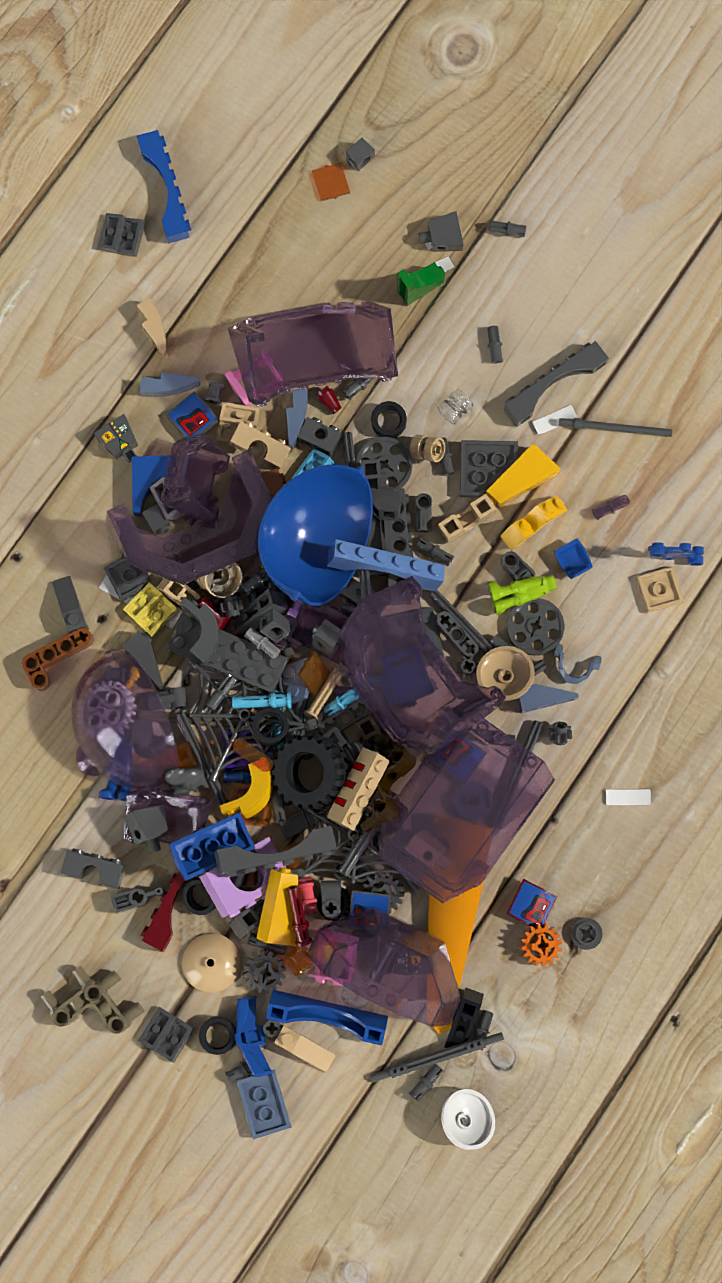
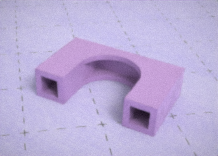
M269 837L254 845L255 849L250 851L257 854L278 853ZM282 863L275 864V868L271 869L279 870V867L286 868V866H283ZM217 867L201 875L199 878L221 917L224 918L229 915L232 918L241 913L240 908L245 906L247 909L256 904L255 899L259 897L261 899L265 898L271 869L257 868L259 874L258 884L251 892L238 889L231 882L230 878H225V875L219 876Z

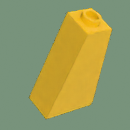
M533 443L491 485L486 494L493 505L500 508L556 477L560 473L561 468Z
M279 867V870L271 869L256 937V939L265 943L296 946L295 931L292 929L294 921L287 888L298 885V875L291 873L289 868Z

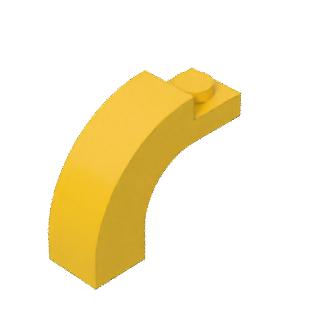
M267 758L248 764L252 778L251 786L243 797L220 805L221 813L226 818L240 812L248 819L266 806L274 790L273 781L275 780L274 775H272V765Z

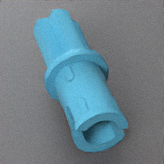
M352 688L341 696L337 695L335 700L323 707L324 712L327 713L329 711L327 715L331 717L339 710L346 709L348 704L359 698L358 691Z

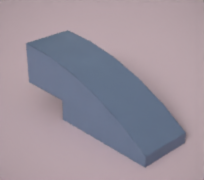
M162 372L161 379L142 377L140 394L142 397L177 395L200 386V379L195 376Z
M307 388L292 389L294 408H286L290 450L295 448L298 442V435L307 417Z

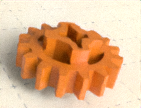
M536 923V928L529 926V932L523 931L525 938H520V941L524 942V944L519 946V949L525 950L521 955L523 957L528 956L527 962L529 963L534 960L535 966H538L539 963L542 966H546V961L553 964L552 958H559L556 953L557 951H562L558 945L563 942L557 940L560 933H553L555 928L550 927L548 929V924H543L542 928L539 923ZM544 932L548 933L552 939H547ZM541 941L544 942V945H542L541 948L537 947L538 944L541 943ZM530 950L536 951L538 958L532 955Z

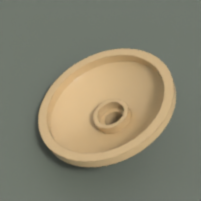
M501 646L487 652L480 660L476 671L477 681L481 690L490 698L500 701L514 700L524 695L531 687L535 675L534 665L530 657L521 649L512 646ZM505 677H510L507 681L503 680Z
M213 933L204 934L195 938L187 946L182 959V968L187 981L194 988L202 992L216 993L227 989L235 982L241 969V957L235 944L227 937ZM209 959L214 960V965L212 967H209L207 965V961Z

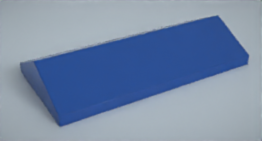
M240 812L169 844L174 863L185 881L216 867L217 863L214 853L218 849L238 846L246 851L255 849Z

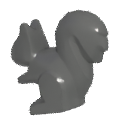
M201 765L186 769L176 767L168 770L165 774L166 782L173 785L171 789L175 790L174 796L189 795L191 791L198 792L197 787L201 785L206 788L209 787Z

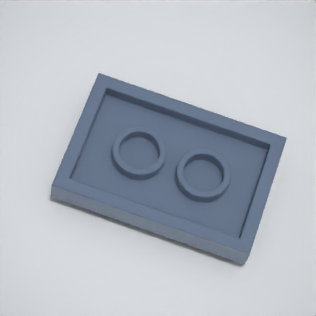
M275 1069L268 1076L257 1078L251 1076L236 1081L253 1139L292 1127Z

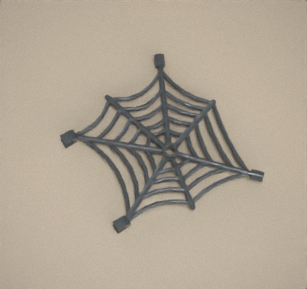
M292 647L282 650L281 655L288 659L294 658ZM190 660L188 662L194 670L199 671L200 689L197 704L189 716L199 729L210 753L215 770H212L208 780L215 783L219 776L218 772L239 759L256 755H263L264 758L268 757L266 752L270 746H266L264 749L263 745L254 737L250 720L255 717V715H250L252 708H235L239 714H231L233 711L232 696L237 697L240 694L247 696V690L258 691L256 696H265V691L259 688L246 687V683L239 681L232 688L242 683V690L236 694L227 695V698L224 697L221 706L215 714H211V708H209L207 713H203L207 707L206 704H204L199 713H196L202 698L203 676L209 682L206 701L211 696L212 686L214 688L218 687L215 682H222L223 679H211L207 673L220 672L202 669L199 663ZM281 676L279 680L280 693L284 694ZM227 700L231 704L227 714H219ZM288 709L297 720V722L288 719L289 725L297 726L290 728L289 732L304 728L307 731L318 728L315 718L303 723L294 714L292 709ZM243 714L248 715L246 718L241 717ZM270 716L271 718L265 717L261 720V722L266 721L267 723L259 728L260 732L272 722L279 723L264 734L265 737L282 726L281 721L274 716ZM196 718L203 719L213 737L220 757L218 764H216L208 739ZM206 718H213L226 739L227 747L223 755L217 738ZM217 718H224L229 724L232 732L230 741ZM228 718L240 719L235 731ZM243 723H246L248 726L241 728ZM244 730H250L253 735L236 739L238 733ZM246 739H255L256 743L245 744L229 751L234 742ZM258 746L261 751L238 756L223 764L225 758L237 750Z
M282 796L283 806L292 805V804H287V803L284 801L285 796ZM333 804L318 813L312 809L305 810L313 815L318 829L321 828L318 818L323 820L327 827L331 825L337 829V849L332 852V855L347 857L348 854L336 851L339 849L351 851L364 831L363 829L358 831L360 823L363 822L362 816L353 831L347 830L321 815L329 811ZM303 808L298 809L302 814L304 821L307 825L308 833H310V824L304 811L302 810ZM399 809L398 847L401 867L395 864L392 838L393 822H390L389 827L391 860L382 854V823L379 827L378 836L379 851L373 848V841L371 839L370 845L368 844L366 848L372 853L363 854L359 859L377 855L384 861L376 860L359 865L355 864L351 870V875L347 876L351 878L352 884L355 883V879L365 875L385 872L403 874V877L410 882L415 879L416 876L408 870L405 871L401 843L403 809ZM364 810L363 813L367 817H369L370 814L366 810ZM340 831L348 835V838L341 843ZM353 834L357 835V837L351 838ZM349 842L352 843V848L343 847ZM317 855L315 862L309 865L310 860L306 862L304 870L295 869L291 871L293 874L298 875V880L304 879L307 874L318 871L340 873L338 869L313 868L321 862L342 864L344 861L327 859L328 857L320 858V855ZM370 864H388L396 869L373 870L355 876L357 868Z

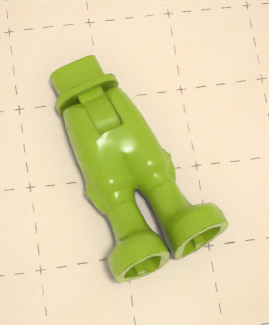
M542 575V577H528L516 580L507 586H499L495 581L488 582L496 615L502 614L506 609L514 605H524L545 594H549V591L557 589L554 575L545 577V575ZM514 594L512 597L501 599L502 597Z

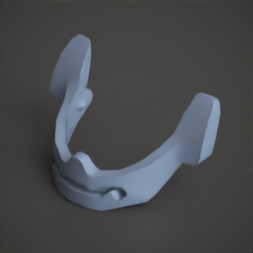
M562 644L556 646L553 655L559 659L558 669L563 679L571 684H578L586 680L592 670H599L602 660L600 656H595L587 672L582 676L574 677L568 675L563 668L562 659L564 658Z

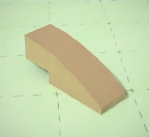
M148 297L137 305L139 313L145 319V322L141 325L144 332L165 359L168 357L166 334L157 309Z

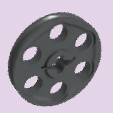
M374 438L368 441L357 455L356 467L361 466L360 461L365 458L369 460L380 459L382 463L388 462L387 466L389 469H381L382 490L401 489L411 476V454L403 443L394 438ZM380 444L382 446L381 452H372V445ZM398 446L401 452L398 455H392L390 448ZM400 463L408 465L406 472L398 470L397 467ZM388 478H395L397 480L396 486L389 487L386 484Z
M541 598L521 606H515L507 621V634L513 646L532 656L544 655L554 650L560 643L565 629L564 619L560 610L550 601ZM535 603L538 605L539 611L531 613L528 610V606ZM548 611L555 612L556 619L549 621L546 618V613ZM514 615H522L523 622L521 624L514 623ZM540 617L538 627L541 629H537L536 632L534 631V634L531 637L533 627L530 625H534ZM556 630L559 636L557 639L552 640L548 637V632ZM523 633L526 640L519 643L515 640V635ZM534 641H541L543 648L539 651L534 650L532 647Z

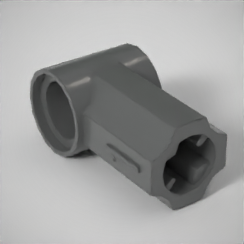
M422 493L416 497L414 504L415 532L426 533L431 532L432 498L430 495ZM420 499H426L429 505L427 507H421L419 506L418 501Z
M185 687L149 693L148 703L150 710L182 709L188 707Z

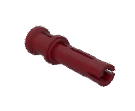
M298 885L289 886L287 891L294 921L292 929L295 931L296 936L295 945L306 946L313 942L308 930L310 925L305 920L300 888Z

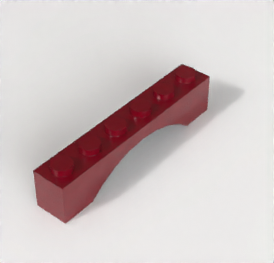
M180 872L173 874L169 882L171 884L169 891L165 890L160 898L162 904L159 909H154L150 917L153 919L150 926L146 925L141 934L143 942L161 952L166 950L173 936L172 910L179 891L188 881L184 880Z

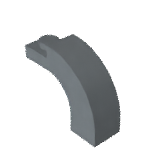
M184 598L180 602L181 607L201 625L200 638L189 651L195 659L206 667L214 657L219 645L220 633L217 620L212 610L206 604L199 609L200 605L193 599L189 601L187 598Z

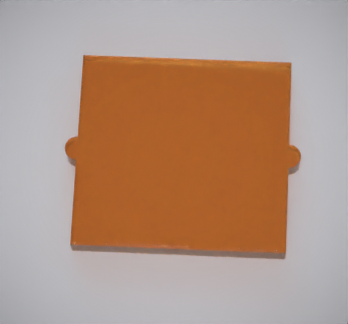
M341 163L330 166L325 165L323 168L312 170L321 201L331 198L337 199L339 196L350 193Z
M311 651L297 675L312 696L316 697L331 672L315 651Z

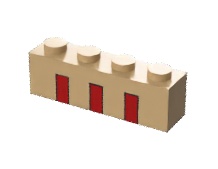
M362 748L327 818L354 831L390 761L377 752Z

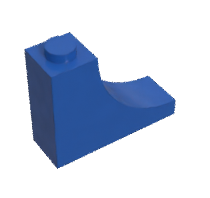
M178 455L132 457L134 516H142L144 503L151 493L150 486L162 477L179 478V472H183L182 461H179Z

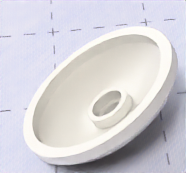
M470 1089L456 1091L446 1099L441 1112V1121L448 1139L454 1145L464 1150H476L485 1146L492 1138L495 1130V1115L488 1100L479 1092Z

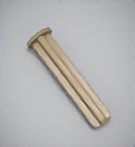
M336 668L333 670L310 708L304 711V715L307 718L318 720L317 715L341 679L342 671Z

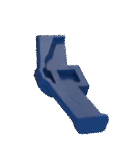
M257 996L237 999V1025L234 1037L236 1045L241 1049L253 1077L257 1078L271 1075L273 1072L260 1046L266 1045L263 1025L255 1026Z

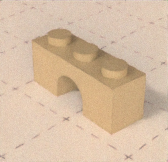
M240 421L237 424L228 442L230 446L244 453L248 450L250 444H260L264 448V457L261 462L274 469L282 467L291 449L285 441L271 438L270 433L254 429V425L247 421Z
M487 494L470 503V506L461 513L453 514L440 522L437 529L446 543L449 544L495 515L496 508Z

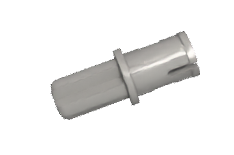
M253 627L246 632L245 637L253 642L258 650H263L273 659L279 655L280 649L272 644L267 636L263 637Z

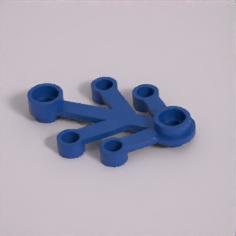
M655 542L652 543V546L648 547L651 557L663 556L664 560H674V556L688 559V565H703L704 557L702 555L704 554V547L694 546L691 550L690 543H680L679 547H666L664 543Z

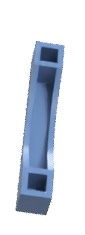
M337 539L328 550L327 567L344 571L376 570L387 572L410 581L418 588L435 592L444 582L445 565Z

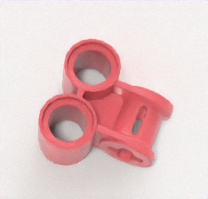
M311 876L298 880L304 915L317 913V899L314 896V882Z

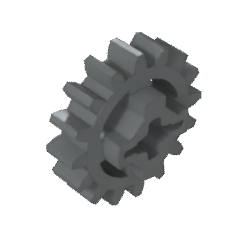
M386 872L382 876L375 873V878L369 876L368 881L370 883L365 882L363 886L367 889L362 890L378 893L385 890L386 894H391L390 914L392 908L398 909L397 903L402 904L403 900L399 897H404L405 892L400 891L404 887L403 884L398 885L400 879L396 878L394 880L393 873L388 877ZM379 881H385L384 883H381L379 885L376 884ZM391 884L395 888L396 894L392 891Z
M262 949L260 955L253 952L254 958L248 957L249 964H244V968L248 970L243 972V975L248 977L245 980L246 983L252 982L251 989L253 990L258 987V993H261L262 989H265L266 993H269V988L276 990L275 985H282L280 979L286 978L285 974L282 973L286 971V967L281 966L284 963L283 959L277 960L279 955L276 953L272 956L271 950L265 954ZM272 961L277 965L278 970L271 967ZM267 966L269 972H265V974L262 975L261 970L263 971ZM252 973L258 975V982L254 980Z

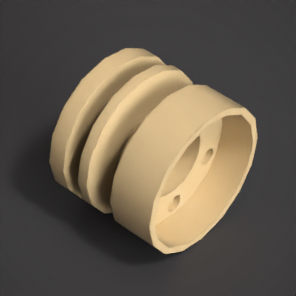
M209 552L201 556L196 562L193 571L194 579L198 586L219 598L229 597L237 592L243 578L239 565L218 552Z

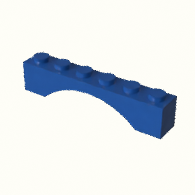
M158 130L137 135L143 160L151 164L159 172L167 187L168 201L162 218V224L168 244L190 238L188 231H191L190 223L183 216V214H186L185 206L178 199V197H181L180 189L173 182L176 180L174 169L170 170L168 165L171 163L169 152L165 153L163 148L166 147L164 136H160Z
M273 990L266 1019L281 1023L295 1021L323 1022L347 1030L364 1042L382 1046L388 1016Z

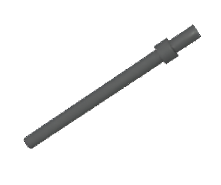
M559 418L560 426H570L573 429L589 428L672 436V429L585 421L582 418Z

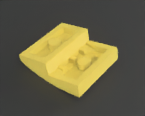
M150 582L123 608L152 638L179 611Z

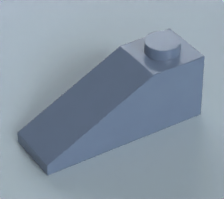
M533 684L524 695L517 699L521 713L574 701L579 698V695L570 691Z

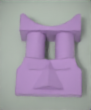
M293 601L292 607L289 608L287 613V619L290 620V629H293L297 615L300 614L306 603Z

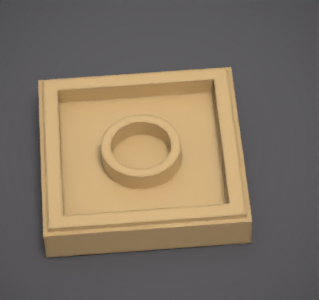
M673 566L636 576L647 613L684 603Z

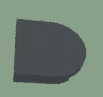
M125 557L104 567L121 602L138 594L148 583V570L144 563L136 558Z

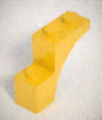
M556 495L535 506L524 518L509 526L500 537L512 551L521 546L544 526L563 515L568 509L565 507L564 502Z

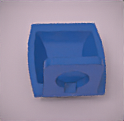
M577 538L554 551L561 568L570 579L581 575L593 567L587 551Z

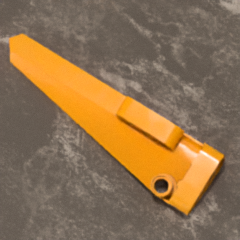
M442 814L435 815L431 835L436 840H442L443 845L447 848L444 856L452 862L445 871L438 865L429 868L428 942L432 944L435 974H427L425 1009V1018L439 1035L451 1029L484 883L485 863L493 832V827L490 825Z

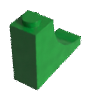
M433 262L415 272H406L405 269L398 272L397 292L406 306L442 285L445 281V271L441 266H437Z

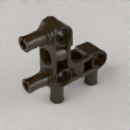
M393 736L389 740L393 751L385 757L390 762L369 801L372 814L364 822L360 823L361 828L367 833H370L380 823H385L386 821L393 822L398 817L399 808L396 800L392 798L390 793L392 784L399 778L404 777L416 765L415 756L410 754L409 749L403 745L401 738L398 736Z

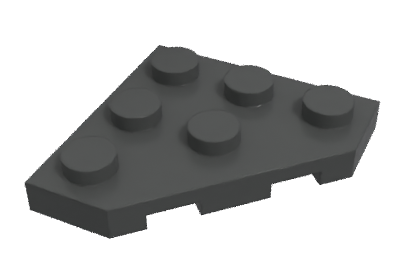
M461 440L460 497H480L518 459V441Z

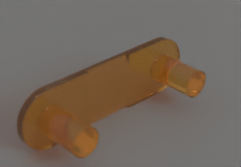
M244 739L234 740L233 749L235 752L264 772L272 769L273 761Z

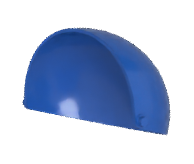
M323 465L304 471L287 482L276 493L266 508L258 533L259 556L269 578L281 591L290 596L291 600L313 606L323 605L334 599L354 575L356 570L344 571L327 567L328 550L336 539L363 546L367 545L372 524L373 499L370 484L364 475L363 467L357 466L352 468L345 465Z

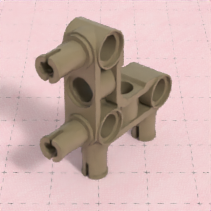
M80 966L72 972L81 985V990L63 1004H59L50 991H47L40 997L49 1009V1016L52 1018L53 1023L59 1027L75 1022L80 1014L88 1008H92L97 1011L102 1018L101 1022L111 1033L120 1034L131 1026V1021L145 1011L140 1003L137 1002L125 1012H121L108 995L107 990L121 980L115 970L101 981L91 980ZM95 987L98 989L99 995L97 998L92 999L89 991ZM61 1012L67 1015V1020L63 1024L58 1021V1014ZM116 1019L122 1021V1028L118 1031L113 1028V1022Z

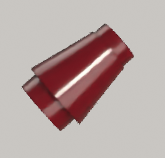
M326 386L316 394L317 400L332 412L333 415L342 408L332 388L330 389Z

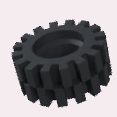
M341 887V911L339 916L334 919L327 918L324 915L320 892L317 897L319 913L325 919L331 921L345 918L350 912L351 896L349 892ZM326 908V910H328L330 914H333L332 910Z

